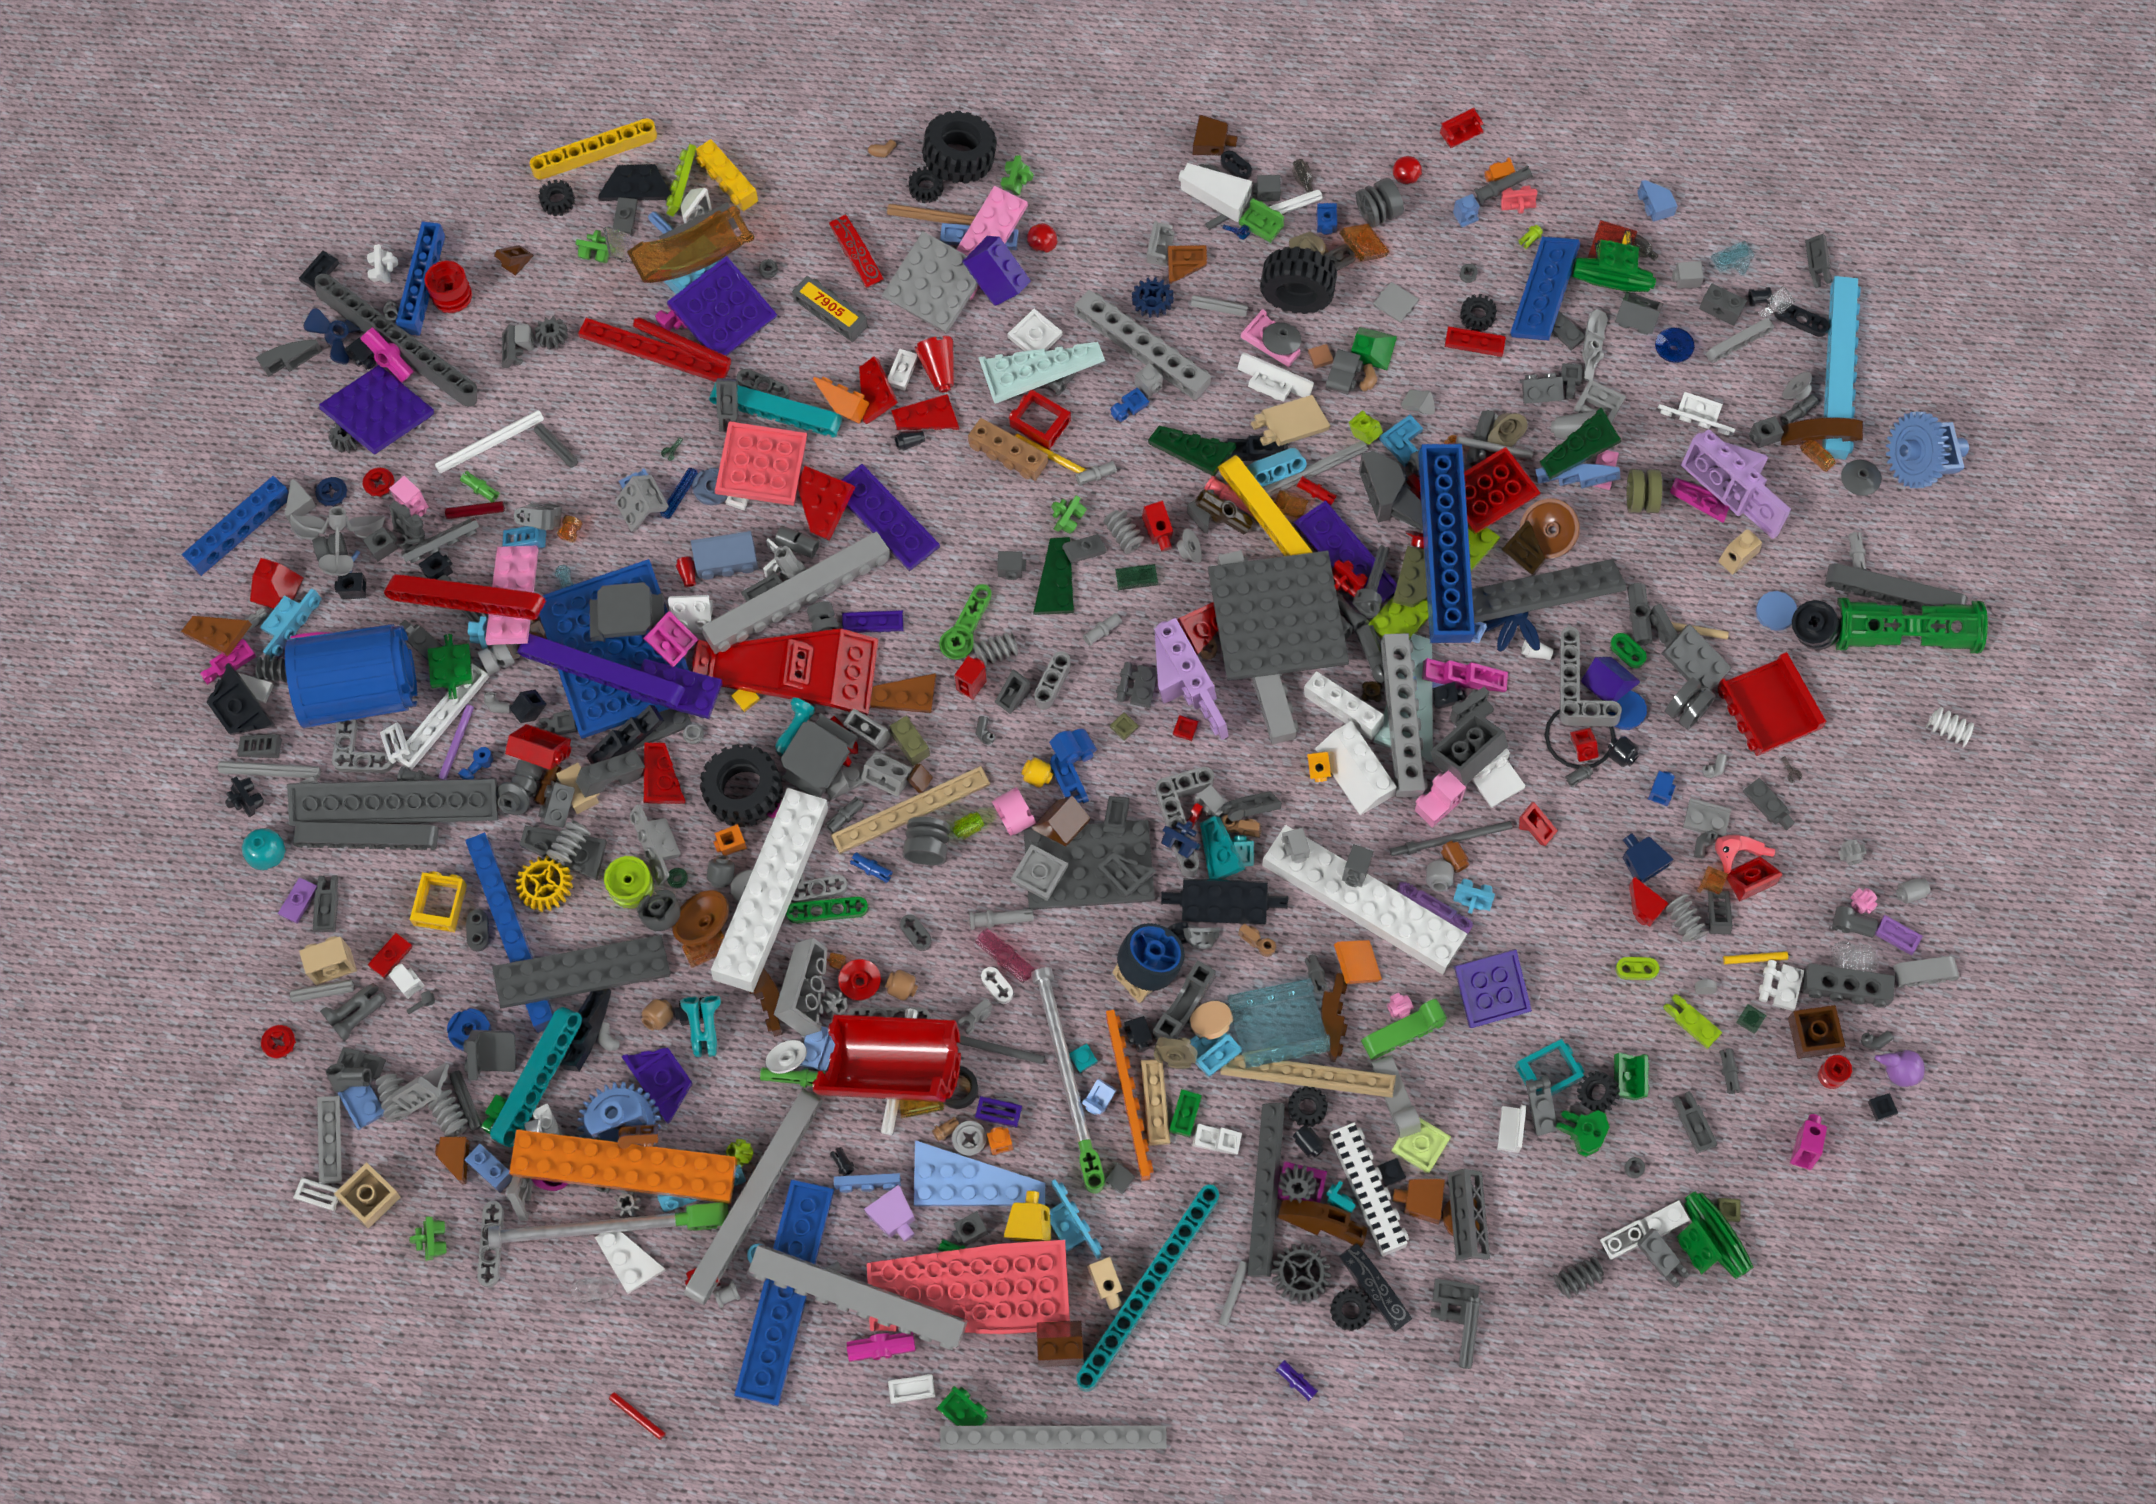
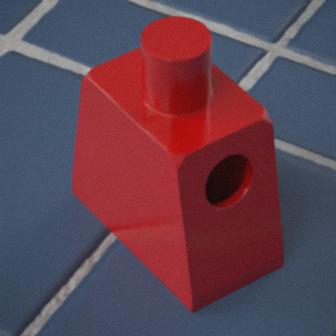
M1163 500L1144 506L1142 520L1152 545L1158 543L1161 552L1172 549L1170 539L1172 538L1173 529Z

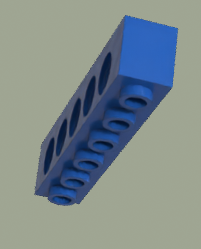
M421 222L396 319L397 326L410 335L420 336L430 299V294L425 284V275L432 265L439 262L445 240V233L440 223Z
M272 476L181 555L202 576L287 503L289 491L275 476Z

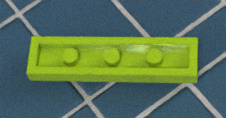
M689 144L686 150L682 149L679 155L681 163L676 167L674 175H677L676 180H673L670 187L672 195H669L666 201V206H668L666 214L672 217L681 205L697 148L693 144Z

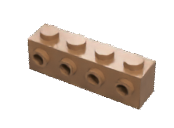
M982 418L978 420L968 434V443L973 450L986 453L989 459L1002 462L1007 469H1014L1020 472V475L1025 479L1029 480L1031 478L1036 481L1048 464V454Z

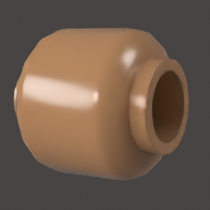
M900 969L895 971V973L891 972L885 984L887 993L902 1001H905L909 996L913 997L918 988L915 985V976Z
M653 999L643 1009L641 1020L652 1031L662 1030L673 1019V1011L671 1010L673 1007L667 1000Z

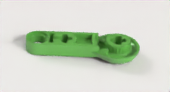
M979 584L974 588L956 624L941 636L939 641L940 650L947 658L961 660L971 653L974 643L973 633L991 600V589L989 586ZM983 590L988 593V596L979 598L977 593ZM976 603H978L977 612L971 614L970 610H973ZM953 641L954 643H956V641H960V646L957 645V647H954Z

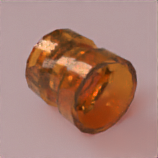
M565 515L562 520L563 525L558 529L557 536L562 540L573 543L576 541L577 531L581 529L583 523L576 517Z

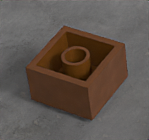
M1836 1005L1796 1010L1788 1017L1797 1059L1837 1054L1846 1047Z

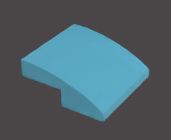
M1226 1033L1215 1039L1195 1036L1190 1040L1191 1045L1196 1048L1198 1053L1195 1064L1208 1077L1212 1076L1243 1052L1230 1034L1227 1035Z

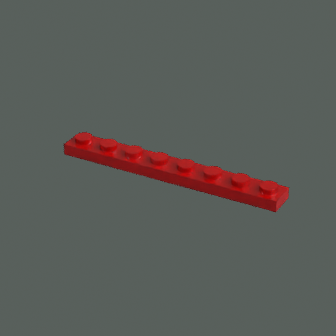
M585 318L578 333L580 338L716 382L717 378H726L730 367L723 368L681 348L589 318Z

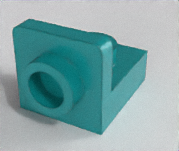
M1235 835L1234 839L1231 840L1244 866H1254V841L1248 839L1246 835Z
M1339 1180L1337 1185L1332 1184L1326 1194L1329 1196L1327 1203L1352 1214L1356 1204L1353 1203L1349 1196L1338 1194L1343 1185V1182Z

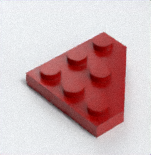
M804 466L799 476L798 491L810 532L830 541L855 486Z

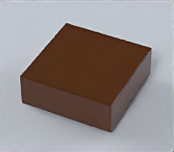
M916 764L906 780L918 793H923L933 777L922 764Z

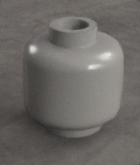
M1437 859L1428 864L1426 883L1434 891L1442 892L1452 886L1454 868L1449 862Z

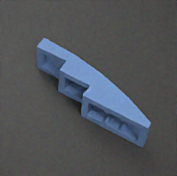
M1580 464L1549 480L1543 468L1535 469L1538 484L1558 479L1559 486L1580 482L1582 489L1621 479L1619 467L1599 464Z

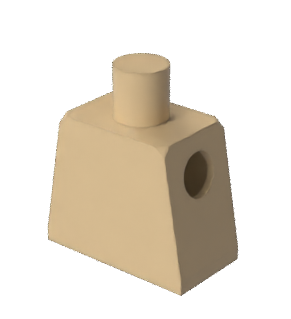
M1746 529L1726 547L1718 562L1733 575L1760 552L1762 542L1749 529Z
M1108 1257L1088 1265L1087 1268L1099 1298H1106L1110 1310L1122 1306L1118 1292L1123 1290L1111 1258ZM1106 1280L1111 1283L1112 1289L1110 1291L1105 1290L1103 1285Z

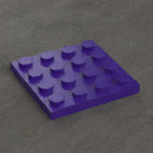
M727 256L667 301V305L703 346L725 356L729 355L777 317V313Z
M380 365L319 404V409L374 455L434 414L433 408Z

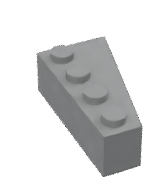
M814 938L795 943L774 1012L777 1018L802 1036L819 1032L822 1028V1023H819V1016L823 1014V1005L820 1003L821 994L824 993L825 989L822 977L826 974L827 948Z

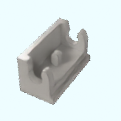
M1154 221L1146 263L1161 266L1168 265L1167 248L1172 246L1175 234L1174 231H1171L1172 225Z

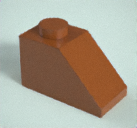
M440 1137L439 1143L436 1144L435 1148L436 1157L461 1184H466L468 1163L464 1159L469 1155L470 1141L466 1137Z

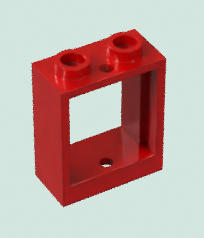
M1030 390L1028 394L1023 395L1018 408L1011 411L1009 415L1010 427L1050 450L1071 422V412L1036 391ZM1032 402L1058 416L1045 434L1020 420Z
M525 724L508 736L505 754L551 770L569 758L572 750L570 747L571 739Z

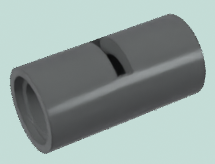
M781 526L776 534L775 544L781 547L787 546L791 551L814 558L819 548L820 540Z

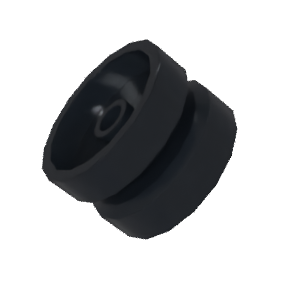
M1819 600L1807 601L1797 608L1792 618V629L1800 643L1808 649H1826L1832 646L1839 638L1841 632L1840 620L1833 607L1826 602Z

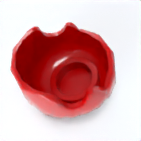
M1400 157L1393 166V176L1402 184L1416 183L1418 178L1422 176L1421 164L1415 157Z
M1045 223L1032 226L1026 236L1028 245L1036 252L1039 250L1046 253L1050 252L1056 247L1058 242L1055 230Z

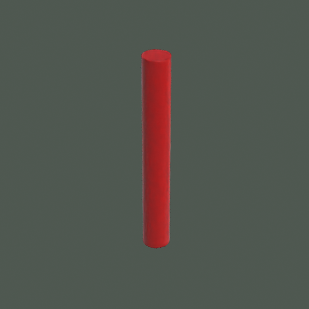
M613 1392L610 1395L609 1400L659 1440L665 1436L666 1433L618 1394Z

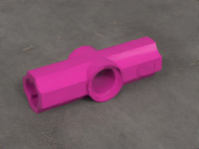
M373 327L360 338L375 354L374 358L377 364L381 367H387L402 383L415 372L400 357L399 348L393 343H387Z
M913 1332L911 1334L898 1333L892 1335L881 1333L872 1335L867 1339L846 1342L849 1362L871 1358L873 1360H880V1357L887 1359L891 1358L892 1355L916 1351Z

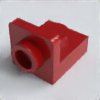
M1591 728L1570 732L1579 762L1599 757L1597 740Z

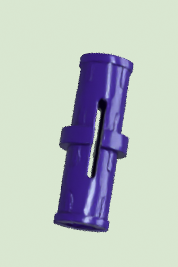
M1286 1360L1275 1370L1290 1383L1289 1386L1292 1389L1295 1388L1308 1402L1318 1392L1317 1389L1303 1378L1304 1375L1302 1373L1299 1374Z

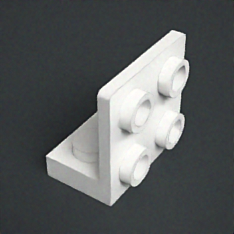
M1507 748L1472 779V782L1491 808L1525 789V784L1508 762L1510 752Z

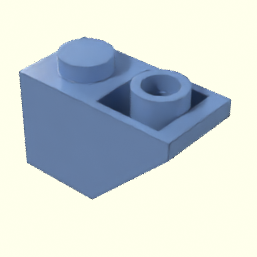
M1647 180L1641 181L1637 193L1639 199L1643 200L1647 216H1650L1653 222L1674 216L1677 204L1671 191Z

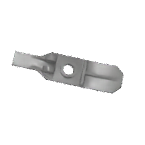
M1598 309L1590 312L1582 352L1585 362L1583 379L1588 382L1590 380L1593 381L1595 367L1604 357L1602 345L1605 339L1604 332L1608 318L1605 312Z

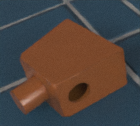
M1411 1179L1407 1183V1190L1394 1188L1392 1201L1405 1203L1404 1214L1439 1224L1445 1179Z

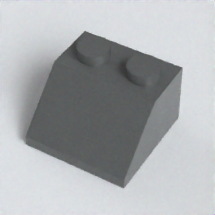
M1626 291L1615 322H1618V325L1623 328H1636L1637 332L1641 334H1653L1664 303Z

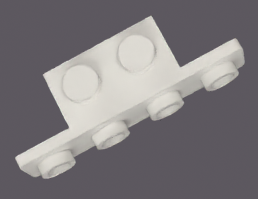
M1245 352L1241 355L1238 370L1252 375L1248 387L1283 402L1290 392L1301 397L1311 395L1314 386L1313 381Z
M1684 392L1678 410L1661 404L1657 408L1661 410L1660 413L1672 417V414L1680 416L1679 420L1688 423L1694 420L1699 422L1698 426L1710 429L1711 426L1718 428L1717 432L1729 436L1730 432H1735L1734 428L1716 423L1723 404Z

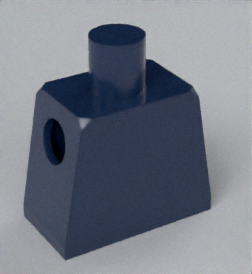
M1631 833L1623 839V842L1629 849L1625 851L1622 858L1632 877H1636L1642 883L1668 868L1674 860L1649 836L1639 842L1635 835Z

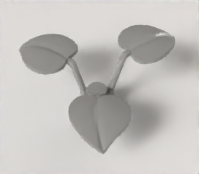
M340 506L330 508L326 522L314 516L290 515L292 531L300 538L315 539L319 536V533H325L328 525L335 530V555L328 554L322 556L319 559L318 565L324 573L336 576L346 575L353 569V559L348 555H339V531L347 525L349 531H354L356 536L366 538L383 527L385 522V516H365L349 520V517L346 516V510Z

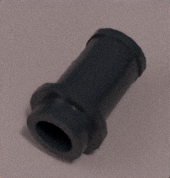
M842 1147L836 1148L837 1153L832 1151L830 1156L838 1166L839 1174L847 1176L854 1171V1163L849 1161Z

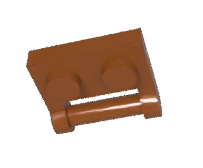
M658 1124L622 1126L618 1133L619 1147L626 1149L631 1144H640L642 1147L654 1146V1143H658Z

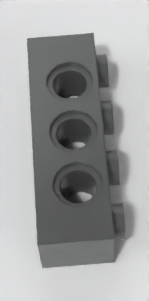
M1809 963L1804 969L1803 993L1809 994L1811 998L1825 996L1830 997L1832 1001H1843L1845 999L1852 1000L1853 1004L1862 1005L1866 1002L1873 1003L1874 1007L1884 1008L1889 1006L1894 1000L1895 976ZM1822 980L1829 981L1831 987H1826ZM1844 983L1850 984L1853 990H1847ZM1865 986L1871 987L1874 990V994L1867 992Z

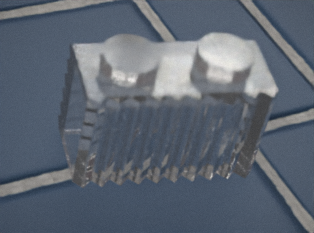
M1840 941L1831 948V967L1877 973L1878 949H1873L1871 945L1852 946L1850 942Z

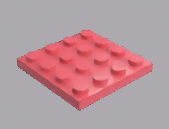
M729 421L715 494L794 506L807 433Z

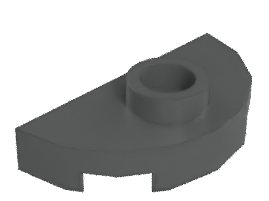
M1220 928L1183 929L1188 943L1200 950L1211 948L1215 940L1219 938Z

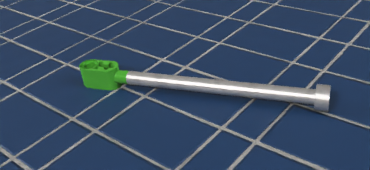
M1039 968L1031 973L1033 984L1039 986L1081 1153L1079 1159L1084 1184L1087 1191L1096 1194L1104 1188L1103 1170L1099 1155L1092 1147L1051 985V981L1054 980L1052 968ZM1087 1157L1093 1160V1170L1091 1171L1088 1162H1086ZM1096 1177L1100 1179L1101 1183L1098 1186H1091L1089 1180Z
M728 1203L687 1206L686 1212L504 1230H501L500 1225L489 1226L488 1242L490 1249L502 1248V1243L685 1225H687V1230L690 1231L717 1229V1226H722L728 1216Z

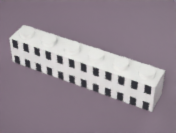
M1354 1122L1331 1131L1329 1138L1381 1257L1405 1248L1408 1244L1407 1240H1409L1405 1228H1401L1399 1225V1213L1395 1207L1392 1208L1389 1202L1391 1200L1390 1193L1387 1187L1383 1188L1381 1184L1382 1175L1379 1168H1374L1371 1161L1373 1160V1155L1370 1148H1366L1362 1141L1365 1137L1361 1128H1357Z

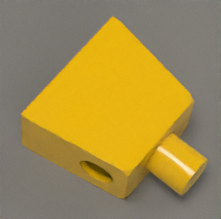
M1026 1191L1025 1203L1015 1202L1012 1204L1004 1238L1020 1242L1051 1240L1050 1209L1043 1204H1038L1039 1192Z

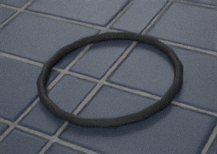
M1559 709L1553 713L1546 724L1544 734L1546 745L1556 760L1567 767L1579 769L1580 765L1568 763L1560 758L1551 747L1549 739L1550 725L1555 717L1560 714ZM1613 726L1609 727L1611 741L1616 738ZM1610 749L1607 751L1603 758H1601L1593 764L1588 765L1591 768H1594L1599 764L1603 763L1604 761H1606L1609 757L1608 754Z

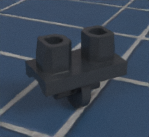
M237 776L231 778L233 785L230 787L231 791L226 794L228 796L225 801L228 808L235 807L237 811L243 808L248 817L253 816L255 809L263 805V797L260 793L249 796L248 792L254 790V785L250 778L239 780Z

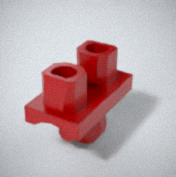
M1338 560L1332 569L1333 579L1336 582L1334 585L1335 589L1339 591L1343 588L1355 597L1356 592L1363 589L1368 578L1363 573L1354 574L1352 572L1354 566L1349 560L1344 562Z

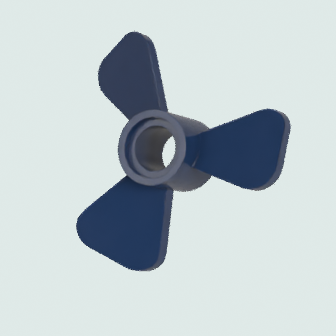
M317 308L310 311L303 324V328L307 332L325 334L326 342L332 346L330 351L332 361L343 365L348 364L349 357L344 350L343 342L348 333L362 331L360 328L347 319L345 322L340 320L330 322Z

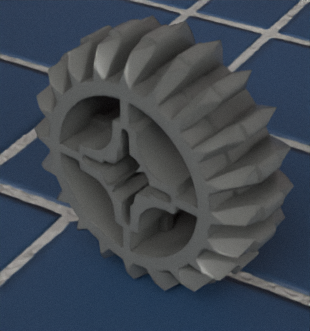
M1301 1243L1300 1250H1297L1296 1244H1292V1252L1289 1248L1285 1247V1255L1282 1253L1277 1254L1280 1261L1274 1260L1273 1265L1277 1268L1271 1270V1274L1278 1275L1272 1278V1282H1280L1275 1288L1276 1291L1284 1289L1281 1294L1283 1298L1289 1293V1302L1294 1300V1296L1298 1297V1304L1302 1303V1297H1305L1306 1302L1310 1303V1295L1315 1300H1318L1317 1291L1320 1294H1324L1325 1289L1322 1286L1329 1287L1330 1284L1325 1279L1331 1278V1273L1324 1272L1330 1269V1264L1323 1265L1327 1257L1323 1256L1319 1259L1321 1251L1317 1250L1314 1254L1312 1252V1245L1309 1246L1308 1250H1304V1243ZM1295 1257L1308 1258V1260L1302 1264H1299L1295 1261L1292 1262L1290 1259ZM1314 1263L1319 1270L1318 1282L1310 1274V1269ZM1284 1265L1293 1274L1289 1283L1286 1282L1283 1275ZM1306 1268L1305 1275L1307 1277L1302 1275L1300 1278L1298 1277L1296 1280L1298 1272L1295 1270L1302 1271ZM1300 1283L1312 1287L1308 1290L1294 1289Z

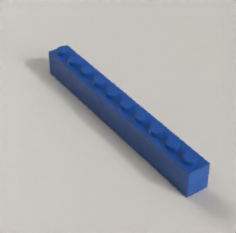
M484 832L466 839L465 842L510 963L533 959L489 838ZM549 1000L525 1004L537 1033L545 1031L554 1014Z

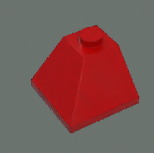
M260 558L252 576L250 602L274 609L284 596L294 600L304 578L280 563Z

